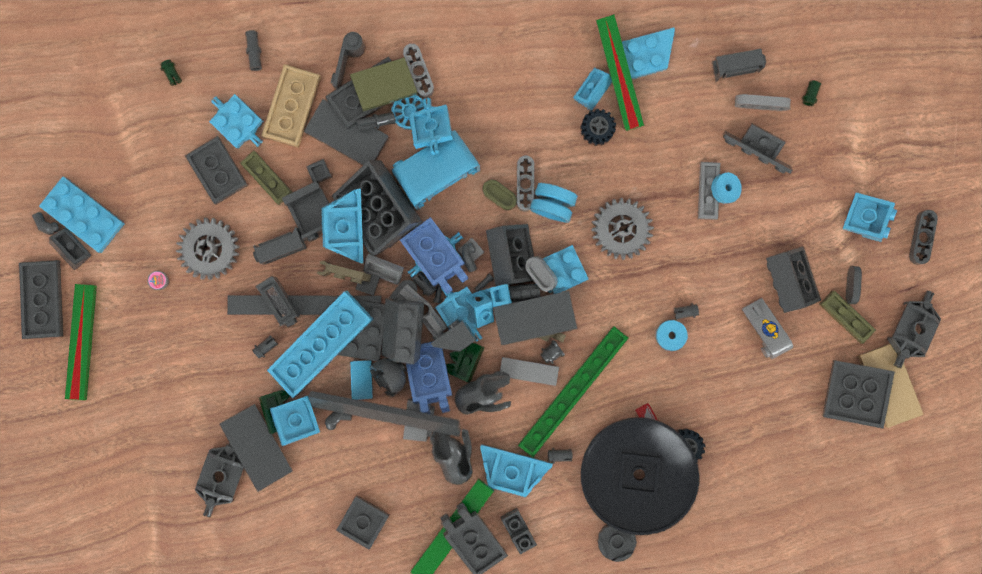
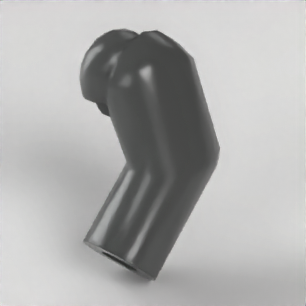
M42 212L32 215L40 232L52 235L54 232L59 231L58 224L46 222Z
M473 243L465 244L462 247V260L468 272H473L477 269L471 253L476 251Z
M332 412L325 420L326 428L334 430L340 420L351 421L352 415Z

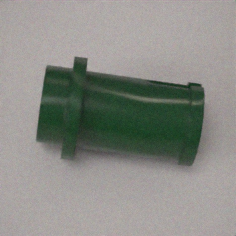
M166 60L160 64V69L164 71L171 86L177 85L176 82L178 84L182 82L174 67V62Z
M809 81L806 94L802 97L804 105L814 106L817 103L816 97L822 85L820 82Z

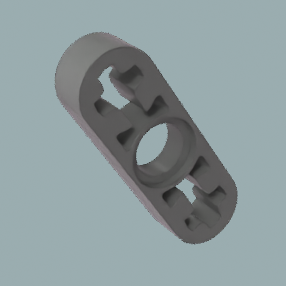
M932 210L922 211L916 217L909 253L910 261L916 265L927 263L931 257L938 221L937 214ZM924 216H927V218L930 219V222H927L924 219ZM921 232L926 233L928 236L925 243L919 239ZM920 253V255H923V259H919L916 254Z

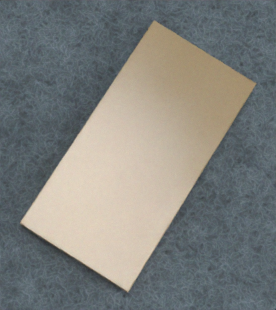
M284 64L261 135L262 137L299 148L321 75Z
M891 344L857 355L861 365L895 371L884 425L886 428L924 415L904 363L902 368H897L893 365L898 353L895 352Z

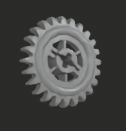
M621 197L617 204L616 200L613 199L612 206L606 202V209L599 207L601 214H594L598 220L592 221V224L596 225V227L592 228L591 231L597 234L592 238L599 240L595 245H602L601 252L608 250V257L614 253V259H617L620 255L621 259L625 260L627 254L632 259L633 253L637 256L640 255L638 249L646 250L643 244L649 245L651 243L646 238L653 237V234L648 232L654 229L653 226H648V223L652 222L653 219H646L649 212L642 213L644 206L637 208L638 201L631 205L630 198L624 203ZM620 215V220L617 223L611 222L614 217ZM623 216H627L631 218V220L629 221L627 219H624ZM631 222L633 223L629 225L627 229H625V231H619L618 233L612 236V234L617 232L621 226H626ZM609 224H611V225L614 226V227H613V231L610 232V233H609ZM634 225L636 226L635 234L632 232V228ZM616 236L621 238V243L615 241L613 238H615ZM626 236H633V238L630 241L624 243V238Z
M204 218V223L196 219L197 226L189 223L191 230L183 228L186 236L179 235L183 242H177L176 244L182 246V249L176 250V252L182 253V256L177 259L180 261L185 260L181 267L189 266L186 273L194 271L193 277L200 275V279L204 280L208 276V279L212 280L215 275L219 279L220 272L226 275V268L233 269L231 262L237 263L234 256H239V253L235 252V249L240 248V245L235 244L238 238H232L235 231H229V225L223 227L224 223L222 220L217 224L215 218H212L211 222H209L208 218ZM207 235L206 239L200 240L202 237ZM215 237H216L218 240H220V243H219V244H216V243L214 242V241H215ZM222 246V252L219 257L217 255L218 247ZM210 247V250H204V248ZM198 254L203 256L202 261L197 257ZM212 257L218 258L216 261L210 263Z

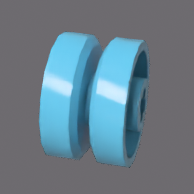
M538 183L535 194L540 199L532 200L530 211L555 221L569 223L572 211L567 207H574L578 196L569 190L555 185Z

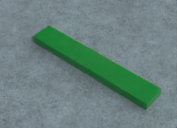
M478 478L461 503L465 504L470 514L474 511L478 513L492 495L494 489ZM457 508L450 516L452 522L461 518ZM442 527L412 568L411 574H434L448 555L452 546L443 535L446 531L444 527Z

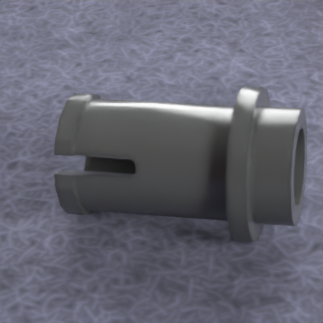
M420 272L418 277L416 275L413 278V281L421 288L423 295L429 297L437 289Z
M690 303L689 306L675 307V319L696 318L699 315L698 305Z
M270 335L258 346L254 345L255 348L252 351L259 359L261 357L264 358L265 354L277 346L278 343Z
M552 448L548 450V462H552V464L562 461L572 462L571 449L555 450Z

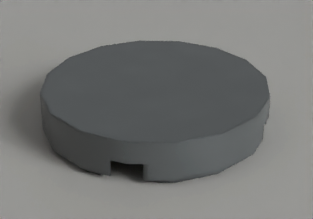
M605 525L601 529L597 539L599 550L603 556L615 562L625 561L631 557L637 544L635 535L618 531L609 525Z

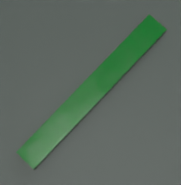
M615 326L609 330L520 441L518 446L532 458L536 455L629 339Z

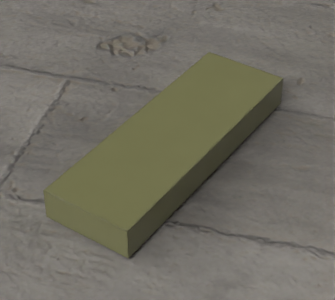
M255 150L240 162L278 205L283 203V197L293 193Z
M834 290L819 304L860 344H864L876 331Z

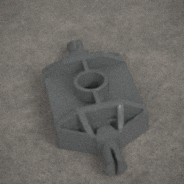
M926 291L921 301L903 302L906 305L893 336L887 338L895 352L898 353L893 364L897 368H902L905 359H909V357H925L941 318L932 307L931 300L935 294L931 291ZM917 324H919L921 328L920 334H918L915 330Z
M230 443L223 447L211 448L208 451L195 487V492L206 504L203 516L211 517L216 505L228 504L234 501L233 497L244 467ZM217 471H221L224 474L222 482L215 479Z

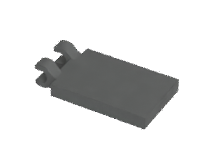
M462 502L456 506L461 518L452 522L447 513L440 517L441 524L446 529L443 535L472 574H483L508 555L478 513L474 511L470 514Z

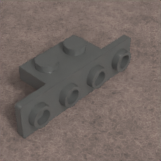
M751 123L742 139L724 131V141L729 145L735 146L736 144L742 147L741 150L748 155L755 154L758 156L759 161L775 165V169L781 173L788 172L791 174L793 171L790 165L776 158L785 145V140Z

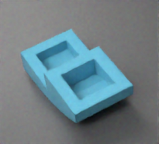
M508 284L480 290L492 300L493 307L511 303Z

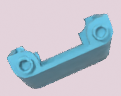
M456 130L452 131L453 140L438 144L439 154L436 155L435 153V155H432L430 146H427L405 161L399 160L393 164L392 173L416 211L425 206L426 198L430 201L432 197L457 181L467 178V173L474 175L480 171V164Z

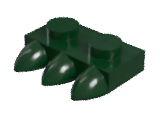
M472 342L461 352H451L449 355L456 364H446L447 372L456 378L470 383L485 347Z
M281 390L259 397L270 434L277 432L270 409L285 404L282 402L286 401L290 396L286 391Z

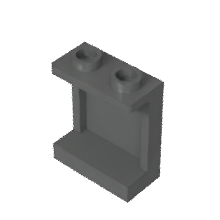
M315 181L282 198L301 233L302 240H308L309 242L318 239L319 234L322 233L321 208L329 204L321 185Z

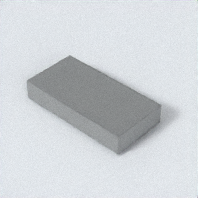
M370 254L366 257L363 269L366 273L397 285L401 281L404 270L401 266Z

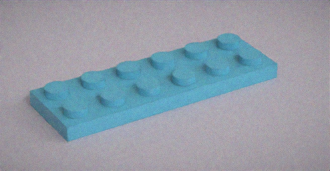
M344 291L267 371L292 398H295L373 318L348 291Z

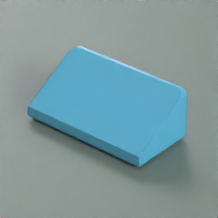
M594 67L573 99L587 109L593 110L611 85L612 78L608 73Z
M371 360L350 362L352 399H373L372 374L370 372L372 368H369L372 365Z

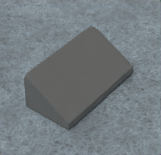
M66 227L49 237L50 245L73 270L79 268L91 257V254Z

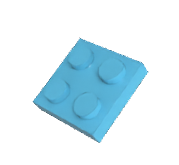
M308 396L270 409L282 446L320 432Z

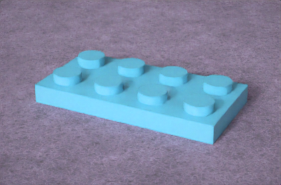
M62 176L39 205L40 208L98 253L104 251L125 224L64 176Z

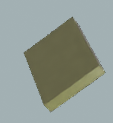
M405 57L350 74L363 112L417 95V90Z

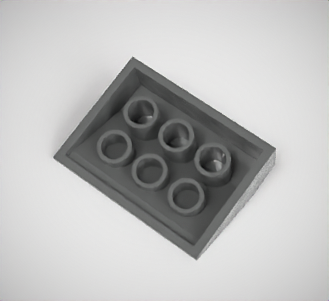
M381 160L366 162L332 195L333 199L336 200L354 189H361L363 244L370 255L373 256L378 255L399 241L423 222Z

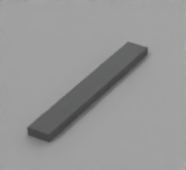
M228 295L227 315H273L262 295ZM270 295L282 315L288 314L289 312L278 295ZM288 295L300 315H322L329 306L330 296ZM353 296L359 300L382 303V296Z
M310 391L308 396L314 408L458 437L461 432L460 421L457 419Z

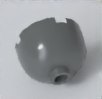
M385 358L376 361L369 367L372 368L370 372L380 388L383 386L387 389L384 392L387 396L393 398L404 388L406 383L404 372L406 368L402 363Z

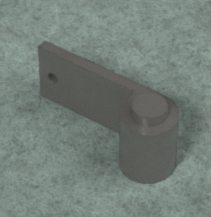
M356 32L347 33L343 39L336 73H333L331 78V84H333L335 90L342 86L348 56L360 57L365 52V44L362 37Z

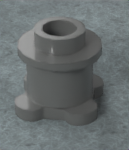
M555 340L551 341L552 344L545 349L541 348L543 352L540 355L546 363L554 364V360L560 356H565Z

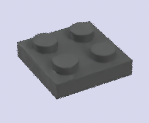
M356 495L336 531L370 550L390 514Z

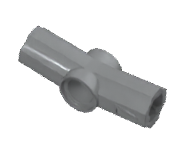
M408 284L396 295L398 299L424 302L429 307L428 312L423 314V324L433 337L447 328L431 304Z

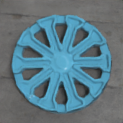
M417 95L404 98L406 100L405 105L401 99L395 101L392 106L395 123L403 129L412 130L410 114L419 112V109L424 108L423 99ZM410 98H413L412 104L409 101ZM417 101H420L421 103L415 107ZM400 105L402 109L396 108V106ZM408 119L410 122V126H406Z

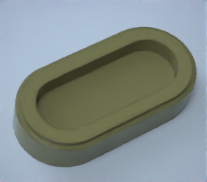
M488 180L484 183V196L501 209L511 210L516 206V195L496 180Z

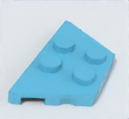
M674 28L622 41L632 79L667 70L674 38Z
M354 189L321 208L323 247L358 263H363L361 189Z
M483 444L480 446L487 484L491 488L526 497L553 466L552 463Z

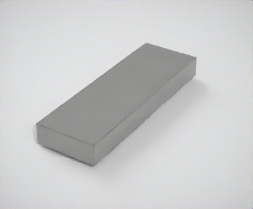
M700 162L698 219L718 220L719 202L714 198L711 186L714 178L720 174V163Z
M502 357L500 372L509 374L510 378L556 386L559 371L558 366Z

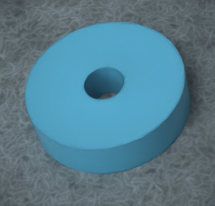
M729 172L717 175L711 186L714 198L722 204L735 202L740 197L742 189L738 177Z
M665 321L656 330L657 343L665 350H679L687 341V330L678 321ZM670 332H673L675 335L673 339H670L668 336Z

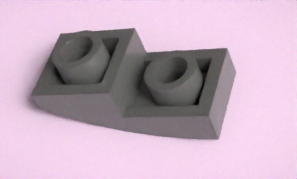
M518 508L500 517L520 555L537 546Z

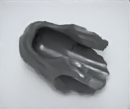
M500 371L493 374H483L476 381L462 386L455 394L456 407L461 413L466 415L476 411L496 412L509 408L511 401L494 405L503 396L502 392L497 393L498 389L510 383L509 374Z
M462 429L464 444L451 438L448 434L432 432L430 441L433 445V458L435 462L440 464L445 479L455 485L467 482L473 474L470 463L472 445L469 431Z

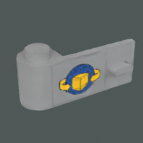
M762 298L742 309L763 341L761 350L766 358L774 359L793 348L791 339Z

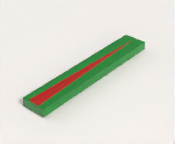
M615 14L598 19L596 22L625 131L643 127L644 123Z
M75 284L65 399L87 400L96 285Z

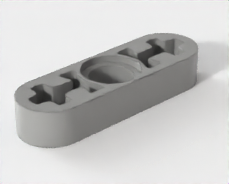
M408 44L403 50L407 66L418 94L423 98H428L434 92L432 80L419 47L415 44ZM411 49L416 52L415 58L417 61L414 63L411 55H408ZM417 66H421L424 69L423 74L420 76L413 73L414 68ZM424 79L426 86H430L428 92L420 90L422 89L421 81H416Z
M748 94L735 96V107L773 111L790 110V98Z
M526 155L520 157L517 162V207L524 212L530 210L531 204H528L527 207L520 204V201L524 199V194L520 195V192L528 193L531 191V195L527 194V201H531L532 204L534 199V160ZM527 160V163L531 164V166H528L527 174L520 176V173H524V167L520 166V164ZM522 179L530 180L531 186L528 189L520 186Z

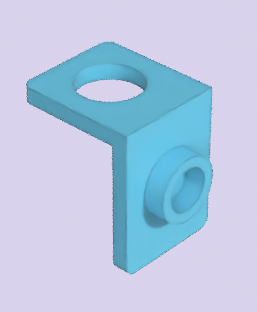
M483 291L466 296V300L474 308L477 328L494 322L493 302ZM482 297L483 300L473 301V298Z

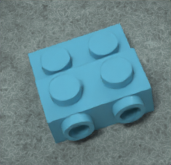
M856 192L843 230L882 242L883 238H888L891 229L887 227L889 220L894 221L896 216L895 203Z
M573 245L543 258L558 280L557 286L553 290L548 291L549 294L561 293L589 280Z

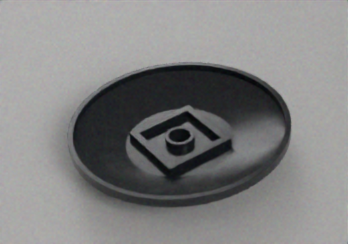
M626 418L608 425L592 439L582 460L581 485L589 506L604 523L627 534L651 535L673 527L690 511L699 489L700 475L698 463L686 439L674 428L651 418ZM635 470H643L645 476L642 479L635 478Z

